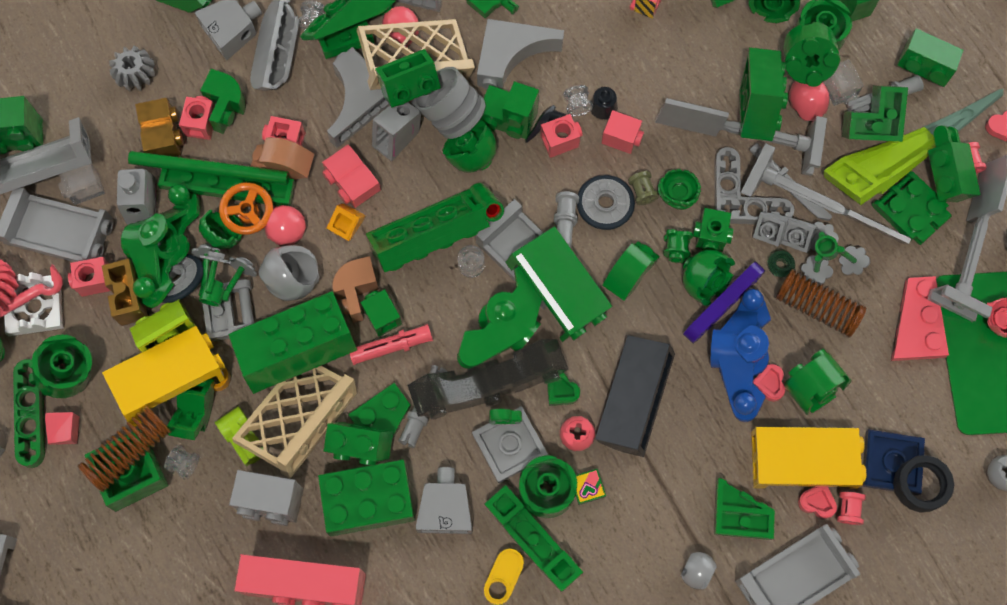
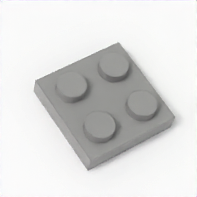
M522 406L515 409L522 411V422L520 424L490 425L488 423L472 432L498 484L523 471L533 459L548 455Z

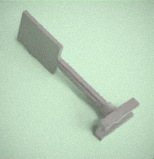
M666 98L655 120V123L715 137L720 130L740 135V123L726 121L729 116L728 112ZM816 116L808 126L807 136L800 134L795 136L775 131L773 141L768 142L794 147V150L804 152L801 174L812 176L814 167L819 168L821 166L827 118Z
M765 143L741 191L742 194L751 197L761 182L770 186L774 184L833 213L842 214L902 244H909L911 238L852 210H847L840 203L779 175V171L769 167L775 147Z
M1007 155L986 163L987 168L979 174L978 184L981 195L972 198L966 220L970 223L977 222L974 226L959 283H956L955 288L944 285L931 289L927 299L971 322L976 321L977 314L989 318L993 308L971 297L973 290L971 285L986 235L989 217L1002 212L1007 196Z

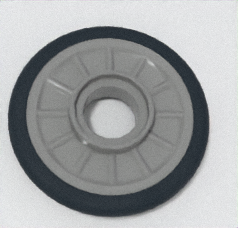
M611 175L593 177L586 181L578 192V212L582 219L594 228L601 230L616 229L624 225L634 212V194L629 185L618 177ZM606 196L612 199L613 205L610 208H603L599 205L598 200Z
M187 254L180 263L171 267L169 273L171 280L179 274L181 276L173 282L174 286L162 303L181 300L197 288L204 272L203 264L199 258Z

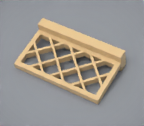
M456 19L358 26L357 34L369 73L367 82L370 90L381 89L373 57L377 54L390 63L397 60L396 58L400 52L406 56L413 54V51L405 47L409 40L420 46L421 50L425 49L437 58L434 62L436 71L445 67H454L468 81L475 69L473 60L467 57ZM450 28L453 37L449 40L438 33V31ZM423 30L430 35V38L425 42L414 35V33ZM392 32H399L406 39L400 44L391 38L390 34ZM366 34H374L382 40L376 46L367 40ZM433 38L446 46L442 53L429 45ZM385 42L397 49L393 57L380 49ZM450 48L459 55L460 60H452L445 53Z
M319 366L312 369L313 376L297 379V376L276 384L232 438L233 442L277 467L282 475L291 479L326 434L327 423H334L357 394L353 378L346 374L341 377L325 367ZM331 380L336 383L331 390L319 391L318 382ZM315 383L316 393L300 396L299 386ZM295 387L297 397L280 400V393L284 389ZM318 400L319 406L315 411L303 413L301 403ZM298 404L299 414L283 417L282 407ZM278 408L279 418L263 421L262 415L267 410ZM301 421L302 427L298 432L286 434L284 424ZM281 425V436L266 439L264 428ZM261 429L262 440L249 442L244 439L249 431ZM284 443V450L277 458L268 453V445Z

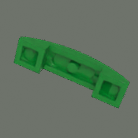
M506 485L484 504L520 548L561 592L584 573L526 510L522 502Z

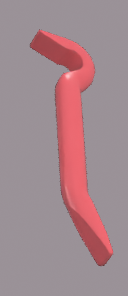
M53 264L50 266L54 286L47 287L43 283L36 284L10 299L11 305H6L3 309L4 313L0 312V318L40 294L46 296L57 294L62 288L63 280Z

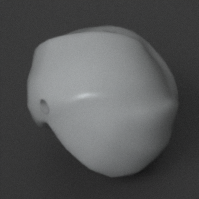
M298 245L271 249L265 255L258 271L261 280L269 292L283 301L304 298L319 282L316 257L309 249Z

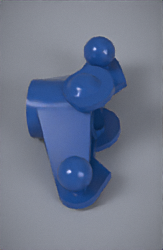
M749 289L743 294L737 311L721 330L713 329L711 342V368H719L733 414L739 421L750 422L755 419L766 399V396L754 385L753 380L754 376L766 369L769 362L768 336L762 328L771 321V317L764 301V296L756 289Z

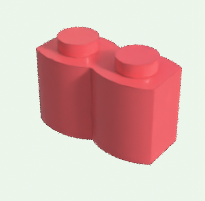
M346 145L322 162L325 169L322 172L323 176L330 185L335 183L340 190L337 193L346 205L350 202L356 208L381 191L375 176L349 145Z

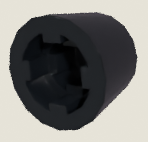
M601 87L595 91L589 104V109L593 116L601 120H607L610 118L612 110L617 112V95L613 89Z

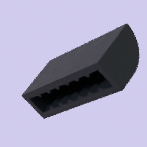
M627 336L595 438L599 443L624 453L640 457L645 456L675 356V352L670 344Z

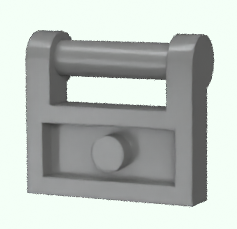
M238 280L231 293H239L243 325L235 326L231 293L228 302L222 301L220 307L202 303L206 333L211 342L229 339V333L254 324L250 291L252 290L250 280ZM229 282L223 283L224 290L228 286Z

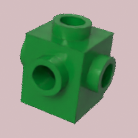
M704 208L700 222L696 221L694 225L693 237L697 238L696 247L702 248L703 251L717 250L722 252L726 244H731L734 228H730L729 225L732 213Z

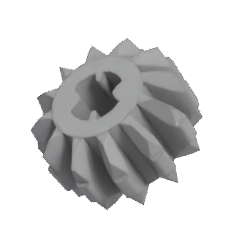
M134 45L130 51L128 48L123 47V53L114 52L116 59L109 61L111 67L109 71L119 87H125L126 90L131 91L136 86L141 91V84L150 85L149 78L155 76V71L153 70L155 63L147 51L144 49L140 51Z

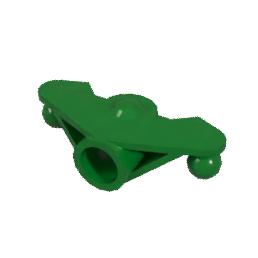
M180 184L172 186L168 191L170 202L175 204L172 209L160 214L155 213L150 218L137 223H130L122 231V250L126 257L132 260L138 277L133 283V292L137 297L142 298V303L149 308L158 306L174 286L169 276L171 267L177 265L186 257L190 243L189 239L184 236L186 227L200 215L199 197L194 193H189L188 189Z
M519 267L514 269L516 289L512 293L500 292L492 296L478 315L480 330L464 332L457 354V361L461 367L466 369L473 368L509 349L518 353L541 325V322L537 320L542 299Z

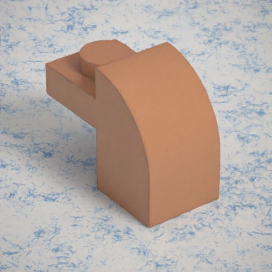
M267 137L264 144L256 146L252 155L251 167L289 171V179L294 180L308 178L314 153L292 141Z
M370 256L344 264L337 271L333 279L332 286L336 300L342 299L345 315L350 314L353 323L364 320L358 295L379 290Z

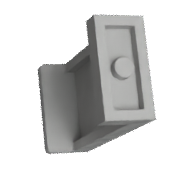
M80 118L69 120L70 136L0 159V194L91 164L90 139Z
M24 188L12 190L1 216L0 241L6 245L71 262L103 256L105 239L107 235L111 234L113 229V218L103 209L96 212L30 195Z
M514 199L504 208V214L501 219L495 222L489 221L490 227L478 232L476 244L515 281L514 270H510L505 263L513 252L543 234V232L522 213V205ZM542 300L540 307L544 310L547 306Z
M825 524L737 579L735 583L750 605H812L849 580L859 576L860 572L857 569L859 564L855 557L849 552L846 553L840 544L842 539L833 527L830 528Z

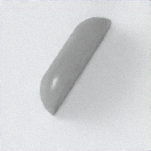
M273 0L263 16L250 76L251 86L254 89L261 91L273 90L281 86L288 79L299 26L298 16L295 17L291 6L288 4L290 0Z

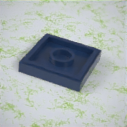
M868 429L865 436L863 465L866 467V480L863 482L862 487L895 492L893 485L895 472L901 464L916 456L924 455L925 438ZM923 467L913 469L908 475V488L913 495L922 494Z

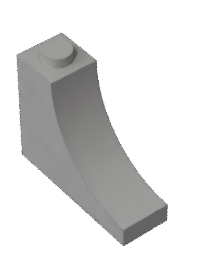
M488 19L477 71V86H481L486 90L489 85L503 89L510 72L524 59L541 52H562L564 30Z
M353 47L347 52L340 53L333 62L335 74L345 88L343 109L335 123L327 130L329 140L336 148L340 147L389 106L381 89H369L367 82L369 73L365 59Z

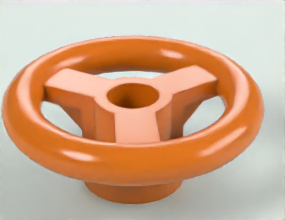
M239 183L232 186L224 193L219 205V214L223 224L232 232L242 235H250L266 227L273 212L271 196L263 187L254 183ZM241 191H249L246 199L240 202L239 205L228 207L230 199L235 194ZM258 194L265 203V213L261 220L259 218L260 210L254 202ZM251 207V211L243 213L244 208ZM238 215L242 222L253 223V225L248 227L238 226L231 221L229 216Z

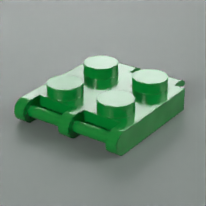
M913 171L907 173L905 178L897 185L888 189L889 192L884 197L872 203V207L900 234L911 238L910 242L914 240L919 245L923 244L935 232V229L938 230L952 217L951 213L946 210L949 205L946 202H939L937 193ZM909 181L910 183L901 191L900 188ZM892 196L894 197V198H892L886 205H884V203H885L890 197H892Z

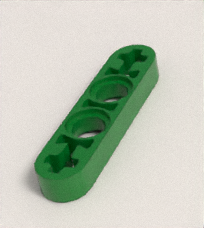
M24 359L16 364L13 371L15 459L19 464L27 468H35L42 464L45 458L44 395L34 383L32 373L29 374V383L35 385V387L28 386V379L23 376V373L28 371V367L32 369V360ZM34 393L36 396L34 404L24 407L22 404L24 395ZM28 420H35L36 429L34 432L24 434V423ZM23 440H30V448L36 452V455L31 456L30 461L24 457V454L29 453L30 449L29 444L23 442Z

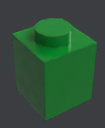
M385 289L380 292L373 291L360 302L378 337L402 325L401 317Z

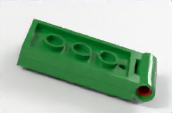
M476 183L468 190L368 232L366 237L384 273L396 271L410 261L421 260L433 251L449 248L458 240L476 236L479 231L490 227L488 221L495 222L501 219L504 214V207L486 185Z

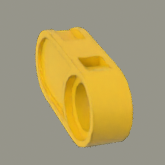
M505 549L500 552L484 586V595L487 601L493 605H503L509 600L522 572L524 561L522 555L517 550ZM499 582L505 586L506 594L503 598L494 599L490 596L489 588L493 583Z

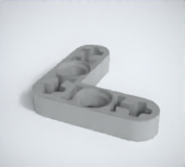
M730 147L719 150L714 162L715 210L726 212V210L721 209L725 205H729V208L733 210L731 212L730 224L757 225L759 216L754 217L748 213L747 207L750 205H757L761 212H767L768 210L773 211L770 213L778 215L780 213L775 211H777L778 207H782V210L787 212L784 216L792 218L794 215V205L787 199L741 197L740 155L737 150ZM724 156H728L731 161L728 172H724L726 169V162L723 160ZM725 179L731 180L735 188L731 191H726L722 189L720 182ZM740 205H743V208H742V211H741L742 216H739L740 210H738V209H739Z

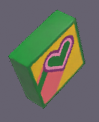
M598 469L576 475L577 492L575 496L578 506L606 497Z

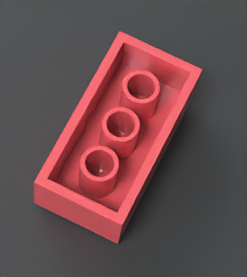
M241 555L235 591L246 596L271 598L272 603H277V605H295V601L302 602V605H362L366 573L360 568Z

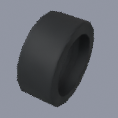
M928 455L916 456L901 464L895 472L893 481L895 494L900 502L908 509L920 513L931 512L947 504L953 495L955 486L953 474L948 466L938 458ZM925 467L935 473L939 480L940 491L934 499L923 501L912 495L908 488L907 478L913 469Z

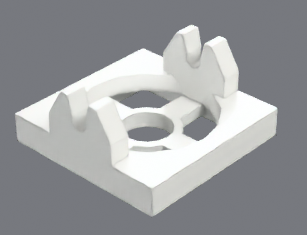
M30 272L29 276L18 274L16 282L19 287L14 291L18 295L23 289H29L36 284L43 283L47 287H52L54 283L51 275L42 276ZM60 290L57 294L52 295L53 299L43 300L40 296L35 297L34 299L40 300L42 304L40 310L36 313L28 312L27 306L30 302L28 301L4 315L5 334L7 336L64 329L62 291ZM52 308L48 317L44 320L40 319V315L46 309ZM25 312L30 316V322L23 319L18 320L14 313Z

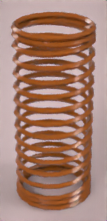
M792 269L781 286L776 300L781 302L794 283L785 302V305L788 304L800 285L791 304L792 308L806 287L796 310H799L812 289L802 310V313L806 311L813 297L818 292L807 314L810 316L824 294L813 316V319H816L822 306L830 296L818 320L819 322L822 321L827 310L835 300L824 325H827L833 312L842 301L836 316L830 324V328L834 326L838 316L848 303L835 330H839L846 315L853 307L841 331V334H844L846 330L845 336L850 338L862 321L867 308L863 305L857 306L856 301L851 304V299L845 301L846 297L842 296L840 298V293L834 295V290L828 293L829 288L825 287L823 289V284L817 287V281H814L811 285V278L805 282L806 275L802 276L799 280L800 272L796 274V270Z
M148 406L142 408V411L154 426L140 413H137V416L151 433L135 417H132V420L144 435L130 422H127V425L141 442L124 426L121 427L137 448L123 434L116 431L132 452L114 435H111V438L127 457L109 440H106V443L114 450L123 463L101 444V447L119 469L98 449H96V452L114 473L104 466L94 454L90 453V456L99 464L109 478L98 470L88 458H85V461L95 470L100 478L85 463L80 462L78 464L80 471L101 492L109 488L108 482L114 484L113 477L119 479L120 476L117 472L124 475L125 471L123 468L130 470L128 463L135 465L133 458L140 461L137 453L145 456L143 449L150 452L147 443L155 447V443L151 438L160 443V438L157 434L165 438V435L171 433L169 428Z

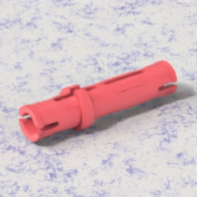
M428 324L405 332L402 329L398 331L399 334L357 346V351L350 353L353 365L403 349L406 352L410 350V347L433 341Z

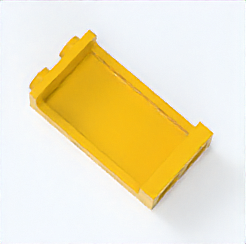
M194 326L102 372L126 421L136 427L137 425L133 422L132 417H135L142 424L137 416V413H143L142 408L148 406L151 409L214 376L218 378L219 382L225 380L221 370L225 369V366L218 353L212 355L210 349L214 348L207 333L201 335L197 326Z
M756 427L751 432L753 488H766L767 486H828L857 489L866 480V467L861 463V454L864 452V439L859 435V428Z

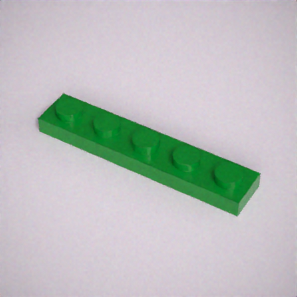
M162 168L158 186L160 189L170 190L172 186L180 184L185 186L189 193L222 198L224 193L236 184L254 183L263 187L269 193L274 206H291L296 183L294 179H289L288 184L285 185ZM241 191L231 199L244 201L249 191ZM258 194L254 202L265 204L262 197Z

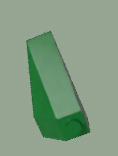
M336 0L333 3H328L323 8L326 13L316 17L300 37L302 40H317L379 14L383 15L393 8L392 4L396 0Z

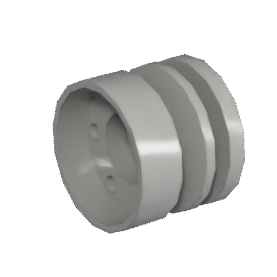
M445 67L437 71L441 88L428 95L415 98L414 104L446 139H454L464 135L478 123L486 105L482 96L468 84V81L456 68Z

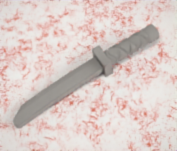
M756 143L750 148V152L758 159L762 148ZM772 160L769 167L779 171V175L794 181L787 174L789 170L786 167L781 169ZM791 193L817 218L826 221L831 220L832 215L823 207Z

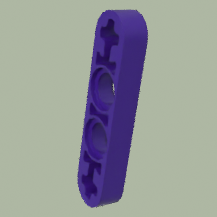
M756 261L751 264L686 329L683 335L693 344L697 342L760 279L766 270Z

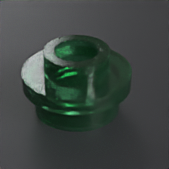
M776 251L769 257L767 266L774 276L787 277L789 272L795 268V260L786 251ZM776 262H783L785 268H779Z

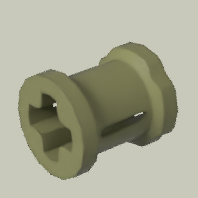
M649 171L636 173L628 179L629 185L633 186L637 196L636 204L638 206L650 204L659 198V193L654 191L650 178L652 175Z

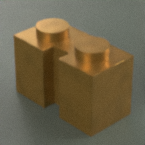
M167 97L135 104L138 123L141 127L140 135L143 152L174 157L180 156V145H183L184 142L180 129L177 130L176 122L179 121L176 106H171Z
M128 258L102 265L105 286L114 294L108 296L112 318L123 326L148 316L146 305L142 303V298L137 297L133 292V283L138 277L131 260Z

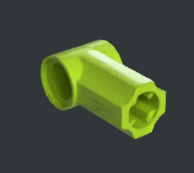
M238 406L215 421V424L226 441L232 444L243 463L248 466L256 463L261 458L233 442L232 438L248 420ZM249 431L244 437L249 442L259 440L253 431Z

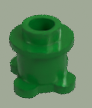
M675 229L667 230L664 236V241L667 242V249L663 253L664 256L673 263H682L685 259H688L691 255L690 251H688V245L690 244V239L693 238V233L690 231H677Z

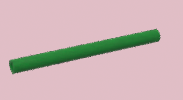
M130 151L128 155V163L132 165L285 185L289 182V171Z

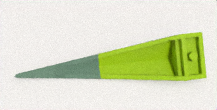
M999 89L947 117L903 135V142L888 141L844 156L824 170V178L858 204L862 205L876 194L886 192L929 156L928 150L936 147L933 135L936 127H955L959 132L1002 97L1004 89Z

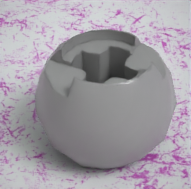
M1001 455L991 461L987 469V476L993 486L999 490L1007 491L1006 473L1002 471L1003 468H1007V455Z
M694 552L691 553L681 577L690 588L697 590L706 589L717 565L708 554Z

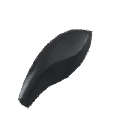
M554 105L548 107L540 115L525 142L528 143L540 132L541 124L566 116V114L556 111Z

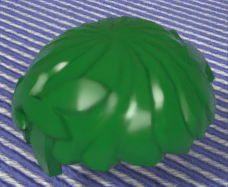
M677 169L668 171L665 177H662L658 183V193L662 200L677 210H685L693 206L700 196V182L693 173L687 170Z
M209 210L200 219L199 233L201 232L203 238L212 247L230 249L240 241L242 234L229 230L223 224L219 212L213 213V210ZM235 215L229 216L233 223L243 227V223L240 222L238 217Z

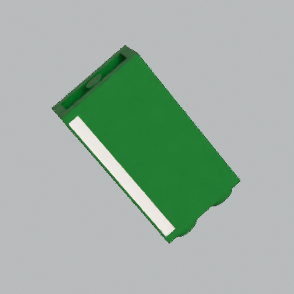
M555 226L513 252L505 263L511 271L517 267L521 269L565 331L560 337L562 342L570 337L573 341L587 332L584 327L590 323L595 327L607 318L605 313L612 305Z

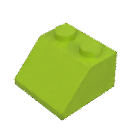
M178 299L175 302L165 303L160 307V311L155 314L140 318L130 328L137 348L144 352L196 325L184 305Z

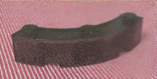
M541 339L513 352L514 358L501 363L498 360H491L467 369L465 374L456 376L455 371L428 373L407 385L418 417L430 416L431 419H438L449 412L484 403L486 407L493 406L502 402L501 398L523 391L542 382L550 384L559 380V375L569 369L558 340Z

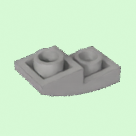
M761 212L753 238L775 246L783 244L807 253L811 248L817 225L778 214Z

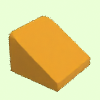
M345 203L336 206L326 229L350 241L366 215Z

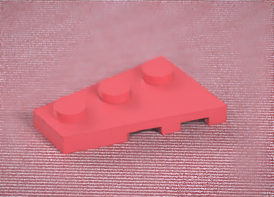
M936 276L908 278L905 281L900 308V321L896 330V343L891 361L946 358L949 355L941 306L927 300L930 290L937 288Z

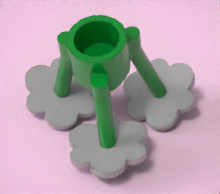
M822 222L814 223V225H817L811 249L816 251L817 255L809 256L806 264L801 266V271L806 275L805 282L811 278V283L817 281L818 284H824L825 280L833 275V269L828 266V260L834 259L838 254L842 255L839 258V262L842 264L841 270L844 274H862L863 268L870 265V258L865 255L866 250L862 247L857 249L854 246H848L845 249L842 246H838L839 237L833 232V225H824Z
M202 244L198 248L192 249L193 256L203 260L204 272L198 295L200 296L199 301L201 303L220 307L222 301L228 302L230 293L242 273L252 277L257 275L254 271L255 268L252 267L253 263L244 257H230L229 261L224 260L225 254H222L220 249L214 248L210 244ZM218 262L228 263L237 270L225 290L223 289L224 284L215 280Z

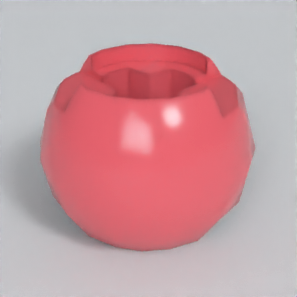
M572 416L561 425L560 439L568 449L583 451L593 444L595 428L587 418ZM576 427L581 428V433L585 434L581 435L579 440L574 439V434L570 433L574 432Z

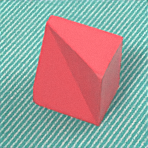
M73 412L45 414L49 445L77 444L78 415Z

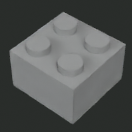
M237 470L229 505L236 509V514L242 515L244 519L259 521L261 516L270 520V523L288 526V521L297 523L304 489L296 480Z

